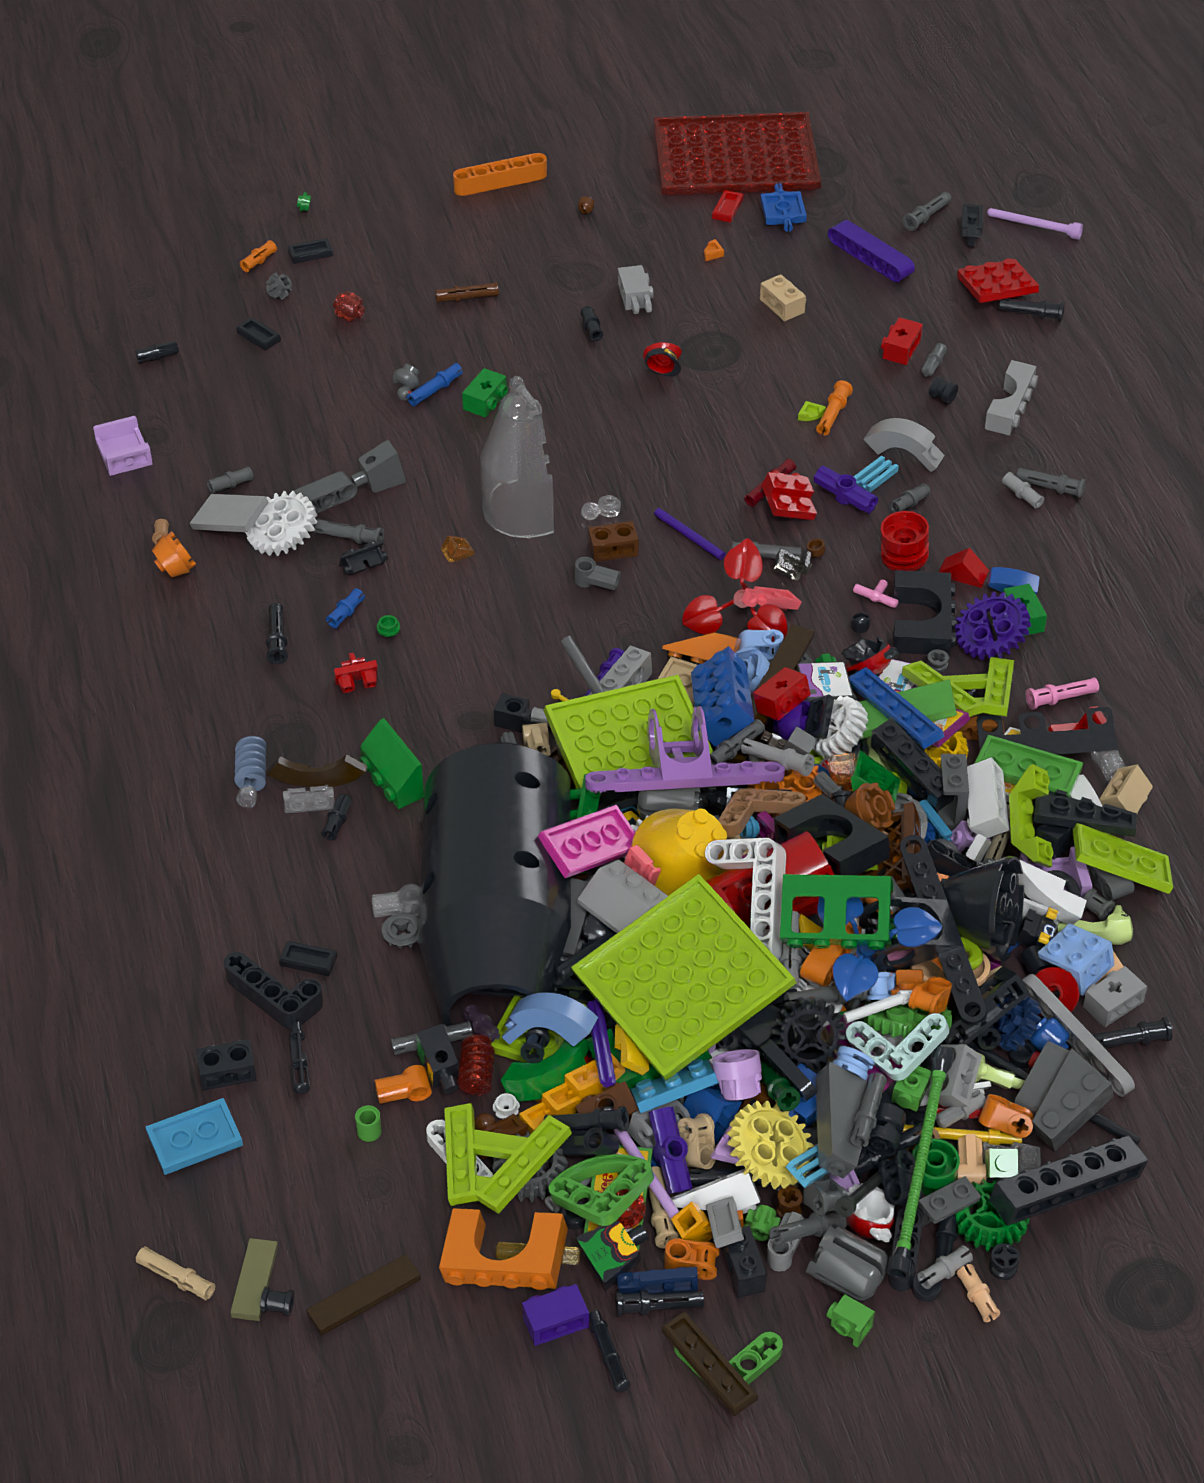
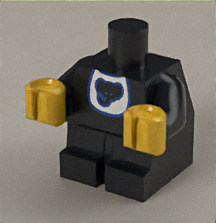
M1049 907L1043 916L1029 908L1022 919L1017 942L1028 947L1037 945L1043 948L1058 934L1054 932L1057 924L1053 921L1057 917L1058 910Z

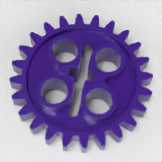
M993 592L990 598L983 594V600L981 601L978 598H974L975 604L967 603L968 610H961L962 617L956 618L958 623L955 625L956 639L960 648H963L965 654L970 653L972 658L978 655L980 660H983L986 655L990 659L996 654L999 658H1002L1003 652L1010 655V648L1019 649L1017 642H1025L1023 635H1029L1028 627H1031L1029 621L1031 617L1026 605L1022 604L1020 598L1015 599L1013 594L1006 597L1005 592H1002L999 597ZM988 611H990L993 619V626L998 638L997 641H995L992 633V626L987 614Z

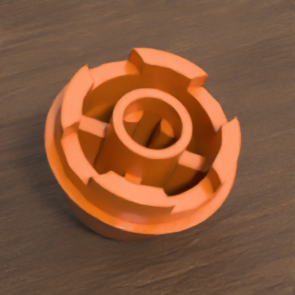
M172 531L166 536L162 535L152 549V552L157 557L154 562L161 572L166 570L171 577H176L189 573V570L196 566L194 560L188 561L191 559V556L177 538L172 540L176 537Z

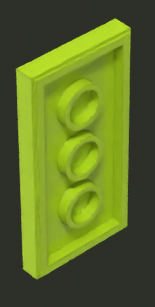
M1077 823L1073 828L1076 861L1168 894L1173 889L1169 857L1167 855Z

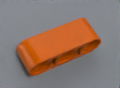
M849 922L846 925V932L854 934L852 925ZM857 925L859 934H861L862 928ZM830 945V948L825 949L813 947L802 964L800 977L821 987L828 986L834 978L833 966L835 961L843 954H850L853 949L841 948V945Z

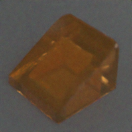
M447 536L441 546V551L448 562L461 560L473 556L475 553L466 538Z

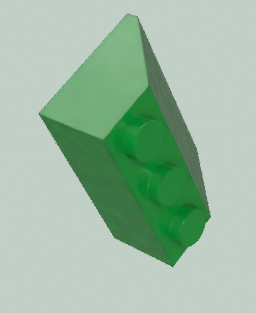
M384 718L379 720L360 746L361 757L359 761L367 765V770L371 774L374 784L383 789L386 799L389 802H393L400 809L424 797L422 764Z
M860 750L851 775L853 792L864 783H879L878 787L882 791H889L895 805L901 779Z

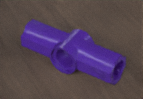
M823 465L814 475V482L835 494V499L838 503L852 504L868 514L874 510L878 503V497L858 486L856 478L851 475H840Z
M669 1106L648 1112L656 1142L653 1155L655 1160L661 1164L667 1193L675 1194L693 1189L685 1158L688 1152V1145L680 1137L674 1108ZM668 1145L672 1148L673 1155L669 1153Z

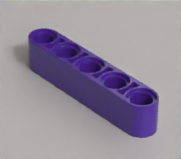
M843 220L828 230V237L834 245L894 282L903 280L915 270L914 263L910 258L848 220Z

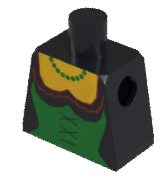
M443 1024L417 1032V1057L420 1064L426 1068L431 1087L437 1088L441 1086L444 1094H451L459 1089L456 1081L458 1079L459 1064Z
M615 1221L611 1225L599 1227L576 1237L577 1246L605 1291L617 1282V1277L620 1274L629 1272L641 1261L640 1253L636 1247L649 1239L641 1224L626 1232L620 1221Z

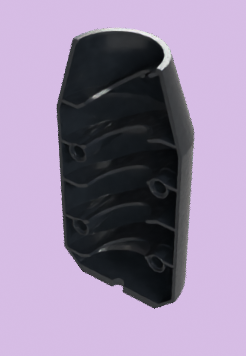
M490 742L458 751L445 758L433 769L425 785L418 944L432 990L446 1026L452 1025L449 1011L454 1002L472 991L486 988H505L521 992L527 996L536 993H550L556 976V967L560 963L571 929V876L564 878L538 837L541 831L570 821V776L557 761L548 755L522 745L509 742Z

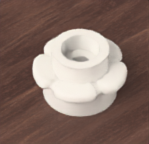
M508 1093L501 1094L493 1104V1111L496 1112L498 1118L504 1119L513 1113L517 1115L520 1104L513 1095Z

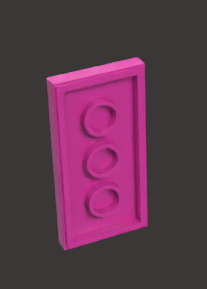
M614 805L541 831L538 837L564 878L626 856L629 848L633 847L631 843L635 831L618 806Z

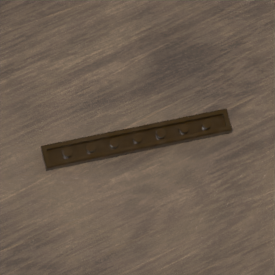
M792 624L757 689L784 667L796 671L797 663L801 662L814 638L813 630ZM752 696L754 720L758 719L766 726L770 717L757 712L754 696ZM761 734L753 739V741H758ZM740 749L733 759H727L726 762L733 764L742 763L748 760L749 754L742 753Z

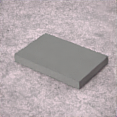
M211 494L192 519L190 525L194 530L248 532L269 502L266 496Z

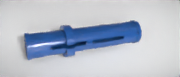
M454 363L446 370L437 372L434 378L407 395V399H410L408 402L415 407L442 387H448L451 381L463 374L461 366L458 363Z

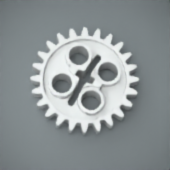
M283 491L280 497L277 493L274 494V499L266 497L269 503L249 531L245 532L248 536V541L255 550H259L261 554L266 551L268 556L273 551L279 556L281 550H284L287 554L290 547L296 550L297 543L303 545L302 539L310 538L308 531L315 530L313 524L317 523L315 507L307 496L303 497L302 493L296 495L294 491L289 496L286 491Z

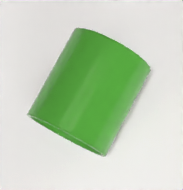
M370 1105L359 1108L355 1114L358 1137L367 1142L378 1139L382 1133L379 1110Z

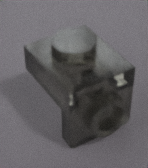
M781 548L776 554L773 569L798 581L803 574L806 575L812 566L810 562L811 553L807 551L802 558H799Z

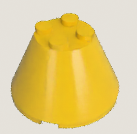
M705 809L660 810L647 817L639 825L633 836L631 846L638 845L654 862L653 866L661 869L655 887L668 896L698 874L706 881L729 870L719 868L705 857V849L710 842L727 839V832L723 829L721 823ZM724 850L718 854V860L723 857Z

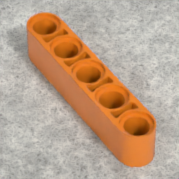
M534 153L458 169L453 173L454 193L466 196L544 179L547 176V158L542 153Z

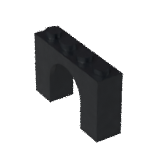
M895 570L893 598L897 599L898 603L927 606L937 613V616L925 621H894L893 647H896L899 653L928 655L930 651L940 649L950 656L951 646L955 647L956 632H952V630H955L956 616L951 615V613H955L956 600L951 599V597L955 596V583H951V573Z
M823 794L774 818L775 839L781 843L806 831L813 838L821 836L845 838L839 843L823 850V855L831 866L834 875L856 876L890 858L889 836Z

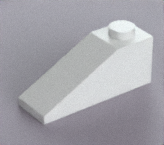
M744 1169L673 1196L671 1200L678 1208H684L692 1201L698 1204L701 1210H707V1204L733 1196L737 1210H741L745 1214L748 1213L749 1209L755 1210L756 1204L760 1203L761 1198L755 1183L752 1181L751 1173L744 1175Z

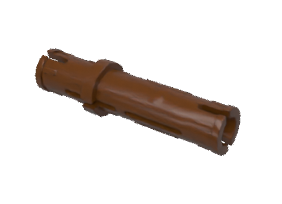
M497 282L464 287L455 285L453 288L435 289L437 303L453 300L460 302L462 299L499 295Z

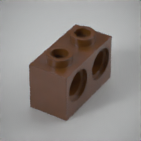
M633 521L588 527V545L595 562L638 556L639 539Z

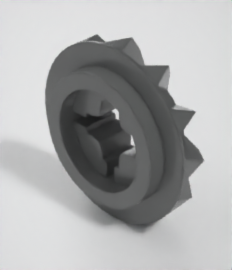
M398 913L390 916L382 926L383 939L388 941L390 947L393 945H397L400 949L406 945L412 947V944L418 942L419 918L409 913ZM407 929V934L402 933L398 935V930L403 931Z

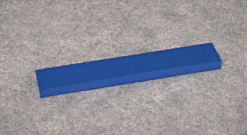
M867 667L848 677L851 688L888 719L892 718L923 749L945 737L941 728Z

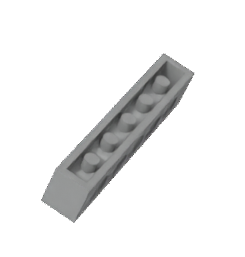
M629 646L601 679L600 683L604 690L609 691L646 682L652 675L651 653ZM556 742V745H557V754H558L559 756H562L561 751H560V749H559V747H558V744H557V742Z

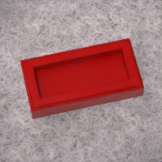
M724 190L712 212V219L731 223L743 202L744 194Z

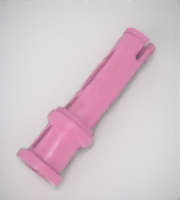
M1093 677L1060 686L1048 684L1044 688L1036 690L1029 688L1026 690V702L1031 710L1046 704L1052 706L1058 703V700L1097 693L1099 691V683Z

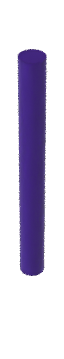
M661 508L655 510L654 515L713 556L719 560L725 557L726 553L670 514Z

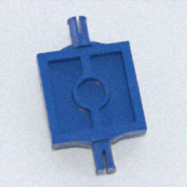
M777 183L774 185L775 192L761 194L760 201L766 225L784 224V230L788 232V229L789 231L793 229L792 223L806 222L807 215L800 191H783L782 184L779 183L778 186Z

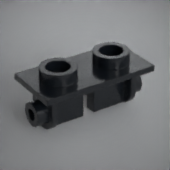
M383 541L377 543L370 542L361 549H351L344 552L340 557L339 567L343 568L345 575H353L366 570L363 563L365 561L369 568L385 563V560H388V556L385 551H381Z

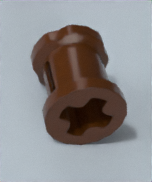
M788 1186L786 1189L782 1187L777 1195L779 1203L776 1208L777 1216L781 1220L785 1213L793 1211L801 1214L800 1205L803 1200L801 1191L797 1187Z

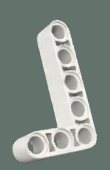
M770 838L715 840L710 842L705 849V857L712 864L721 869L753 868L750 930L780 961L782 956V940L780 939L782 882L786 869V851L784 847ZM773 848L772 855L767 858L768 850ZM749 849L748 855L742 859L743 852ZM724 850L723 857L718 860V854ZM772 874L771 881L766 884L767 876ZM768 900H771L770 907L767 910H765V903ZM770 926L769 933L763 936L764 929Z

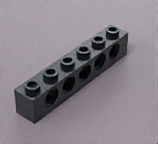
M1129 1135L1120 1139L1113 1138L1106 1144L1097 1147L1091 1146L1081 1153L1069 1154L1055 1162H1046L1041 1167L1033 1170L1026 1169L1010 1178H1001L994 1184L989 1201L1009 1226L1140 1178L1148 1159Z

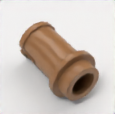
M165 519L155 521V533L152 535V541L155 545L162 535L166 536L168 534L169 523Z

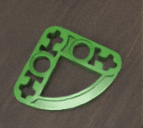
M623 1154L597 1156L579 1162L563 1171L550 1183L549 1192L555 1204L597 1225L608 1226L613 1224L652 1183L654 1174L650 1163L639 1157ZM621 1172L602 1193L580 1183L596 1175ZM622 1189H628V1190H629V1192H628L626 1195H623V1196H617V1195H616V1193H617L619 1190H622ZM582 1198H590L586 1204H576Z

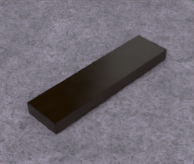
M404 1254L306 1309L307 1315L322 1336L420 1281L421 1275L408 1256Z
M685 1311L662 1326V1333L733 1416H736L758 1401V1395Z

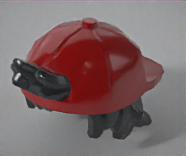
M879 636L877 637V642L870 638L868 640L862 638L860 641L844 649L841 653L849 661L845 665L847 672L853 669L858 672L867 667L875 675L882 674L883 670L889 666L892 658L900 655L896 647L891 648Z

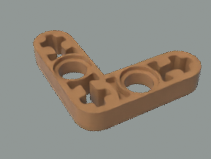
M740 789L734 793L720 816L719 822L727 832V837L736 836L743 831L753 812L766 811L767 813L783 814L805 803L806 798L800 792Z

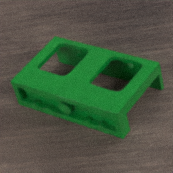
M783 874L780 939L783 943L787 944V947L801 948L803 944H814L815 948L822 949L830 948V945H841V948L856 949L857 945H868L869 949L882 950L884 946H891L890 912L891 893H893L894 883L891 876ZM795 897L824 898V927L822 932L795 933L792 931V909ZM849 898L878 899V931L875 934H849L846 932V909Z

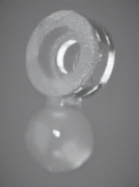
M607 495L599 499L598 505L593 502L585 503L581 512L587 520H594L598 517L599 513L605 517H615L620 512L621 502L616 497Z

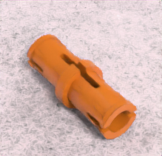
M269 240L260 248L253 249L249 256L240 261L242 270L249 272L257 264L264 263L268 256L277 251L275 243Z

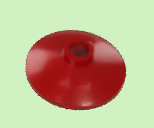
M1050 967L1039 971L1035 975L1052 993L1055 991L1060 992L1058 999L1070 1012L1075 1009L1079 1000V986L1076 979L1068 971L1062 968Z

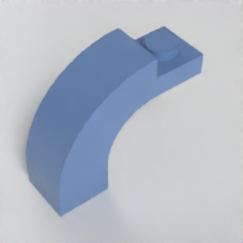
M536 993L518 1001L505 1023L507 1029L502 1038L511 1044L528 1029L543 1027L555 1031L572 1046H575L590 1034L598 1017L586 1006L570 997L556 993Z

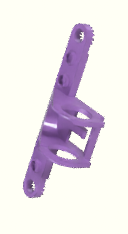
M701 706L695 707L692 713L691 736L693 741L663 742L662 729L659 727L655 709H650L647 738L649 741V753L655 768H620L612 771L590 772L585 777V788L588 791L590 790V792L595 790V793L597 791L602 793V791L606 792V790L625 792L760 784L761 781H770L769 783L774 781V783H777V781L783 780L785 767L778 762L751 761L736 764L722 762L711 765L705 716ZM698 722H699V729H700V741H699V734H698ZM682 752H694L696 757H684ZM666 753H672L673 758H670Z

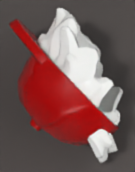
M861 1183L860 1185L854 1184L853 1187H850L849 1192H847L848 1196L851 1195L856 1189H858L863 1183ZM876 1187L857 1204L856 1211L851 1216L846 1217L847 1225L855 1234L862 1238L889 1242V1239L892 1237L889 1230L894 1222V1205L886 1201L884 1190Z

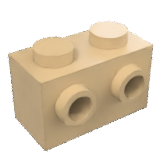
M780 274L761 283L760 300L783 321L805 313L806 296Z
M1138 764L1118 768L1099 800L1102 806L1108 804L1137 813L1142 804L1147 800V796L1153 786Z

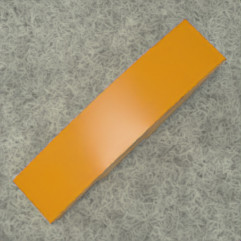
M611 1053L615 1078L617 1080L625 1073V1067ZM596 1060L565 1074V1083L543 1093L541 1103L519 1113V1119L527 1125L528 1131L531 1134L544 1121L545 1115L575 1114L578 1112L576 1105L580 1104L583 1098L589 1095H598L605 1091L606 1088L599 1081Z

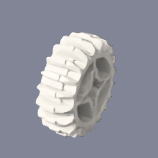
M839 696L837 700L834 699L827 738L822 739L820 737V741L816 742L813 746L814 751L824 758L829 756L844 757L847 751L851 752L852 747L858 745L857 742L860 738H863L862 733L867 730L865 725L869 721L867 719L868 713L862 707V704L848 696Z

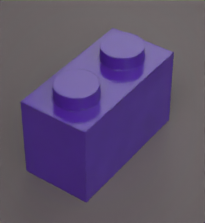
M577 1284L562 1286L554 1292L542 1296H532L527 1301L522 1302L523 1319L534 1346L589 1327V1311Z

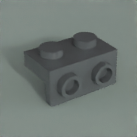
M966 1176L919 1200L918 1209L923 1214L922 1227L931 1222L938 1223L980 1201L981 1195Z

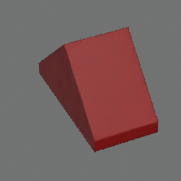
M969 547L946 557L939 572L951 573V580L982 588L989 574V569Z

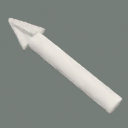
M899 990L895 995L843 1013L846 1023H850L900 1004L903 1006L909 1002L913 990Z

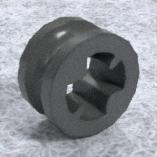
M940 649L929 652L927 665L938 673L944 672L948 667L949 655Z

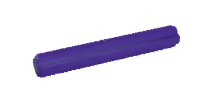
M594 999V1001L587 1003V1008L598 1017L591 1030L599 1081L604 1088L615 1085L616 1078L603 1007Z

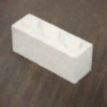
M992 757L967 766L969 783L967 804L969 818L967 823L969 829L986 838L1008 831L1009 822L1003 770Z

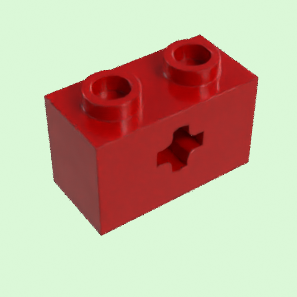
M899 317L895 325H891L888 337H884L882 340L883 359L907 365L921 342L923 324Z
M786 667L753 692L757 712L778 721L811 695L807 675Z

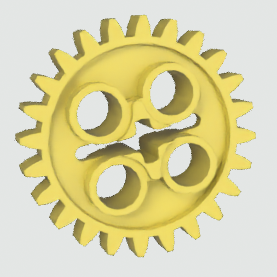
M756 1101L752 1106L747 1104L741 1109L729 1124L732 1128L727 1132V1135L732 1138L728 1141L727 1145L735 1147L730 1155L738 1156L739 1160L735 1165H744L743 1174L747 1175L751 1172L753 1174V1182L759 1178L762 1179L763 1187H766L770 1182L773 1189L780 1185L783 1189H786L790 1184L794 1186L798 1180L788 1171L786 1166L791 1160L814 1147V1144L806 1141L811 1134L803 1133L802 1129L806 1126L805 1124L798 1125L796 1123L798 1115L790 1117L788 1116L789 1111H780L777 1104L771 1108L769 1101H765L762 1105L759 1101ZM813 1158L799 1165L798 1167H796V1169L798 1170L799 1168L808 1164L809 1161H811Z

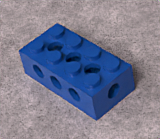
M728 646L724 650L716 652L705 663L699 664L691 672L695 707H702L708 740L716 747L754 722L747 665Z

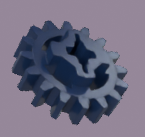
M1027 996L993 1025L1001 1035L998 1046L1008 1052L1011 1049L1016 1051L1018 1045L1023 1047L1025 1040L1032 1038L1031 1035L1037 1030L1035 1024L1041 1020L1037 1016L1042 1011L1038 1007L1039 1003Z

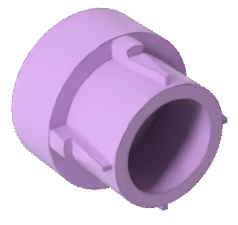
M751 1049L733 1050L718 1054L712 1058L714 1072L724 1099L743 1100L761 1093L760 1080L762 1079V1069L758 1051Z

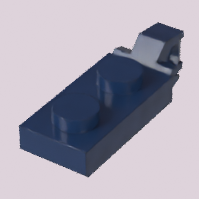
M678 1267L665 1270L652 1269L643 1272L622 1273L617 1277L618 1290L621 1293L639 1292L640 1289L648 1290V1293L698 1290L697 1267Z

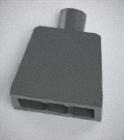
M389 440L359 457L358 461L361 471L351 475V479L357 487L367 483L371 491L375 493L406 482L398 453Z

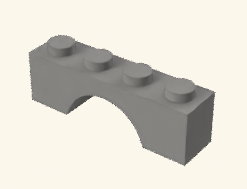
M1011 360L1005 374L1003 388L1011 396L1004 399H993L987 411L986 430L1010 436L1013 428L1018 427L1020 414H1024L1026 401H1030L1032 388H1036L1038 376L1035 375L1037 366Z

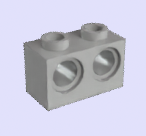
M966 1044L940 1045L952 1049L955 1054L952 1067L942 1083L939 1104L943 1107H968L982 1055ZM930 1080V1084H929L928 1091H927V1094H926V1096H928V1097H929V1094H930L929 1092H930L932 1080Z

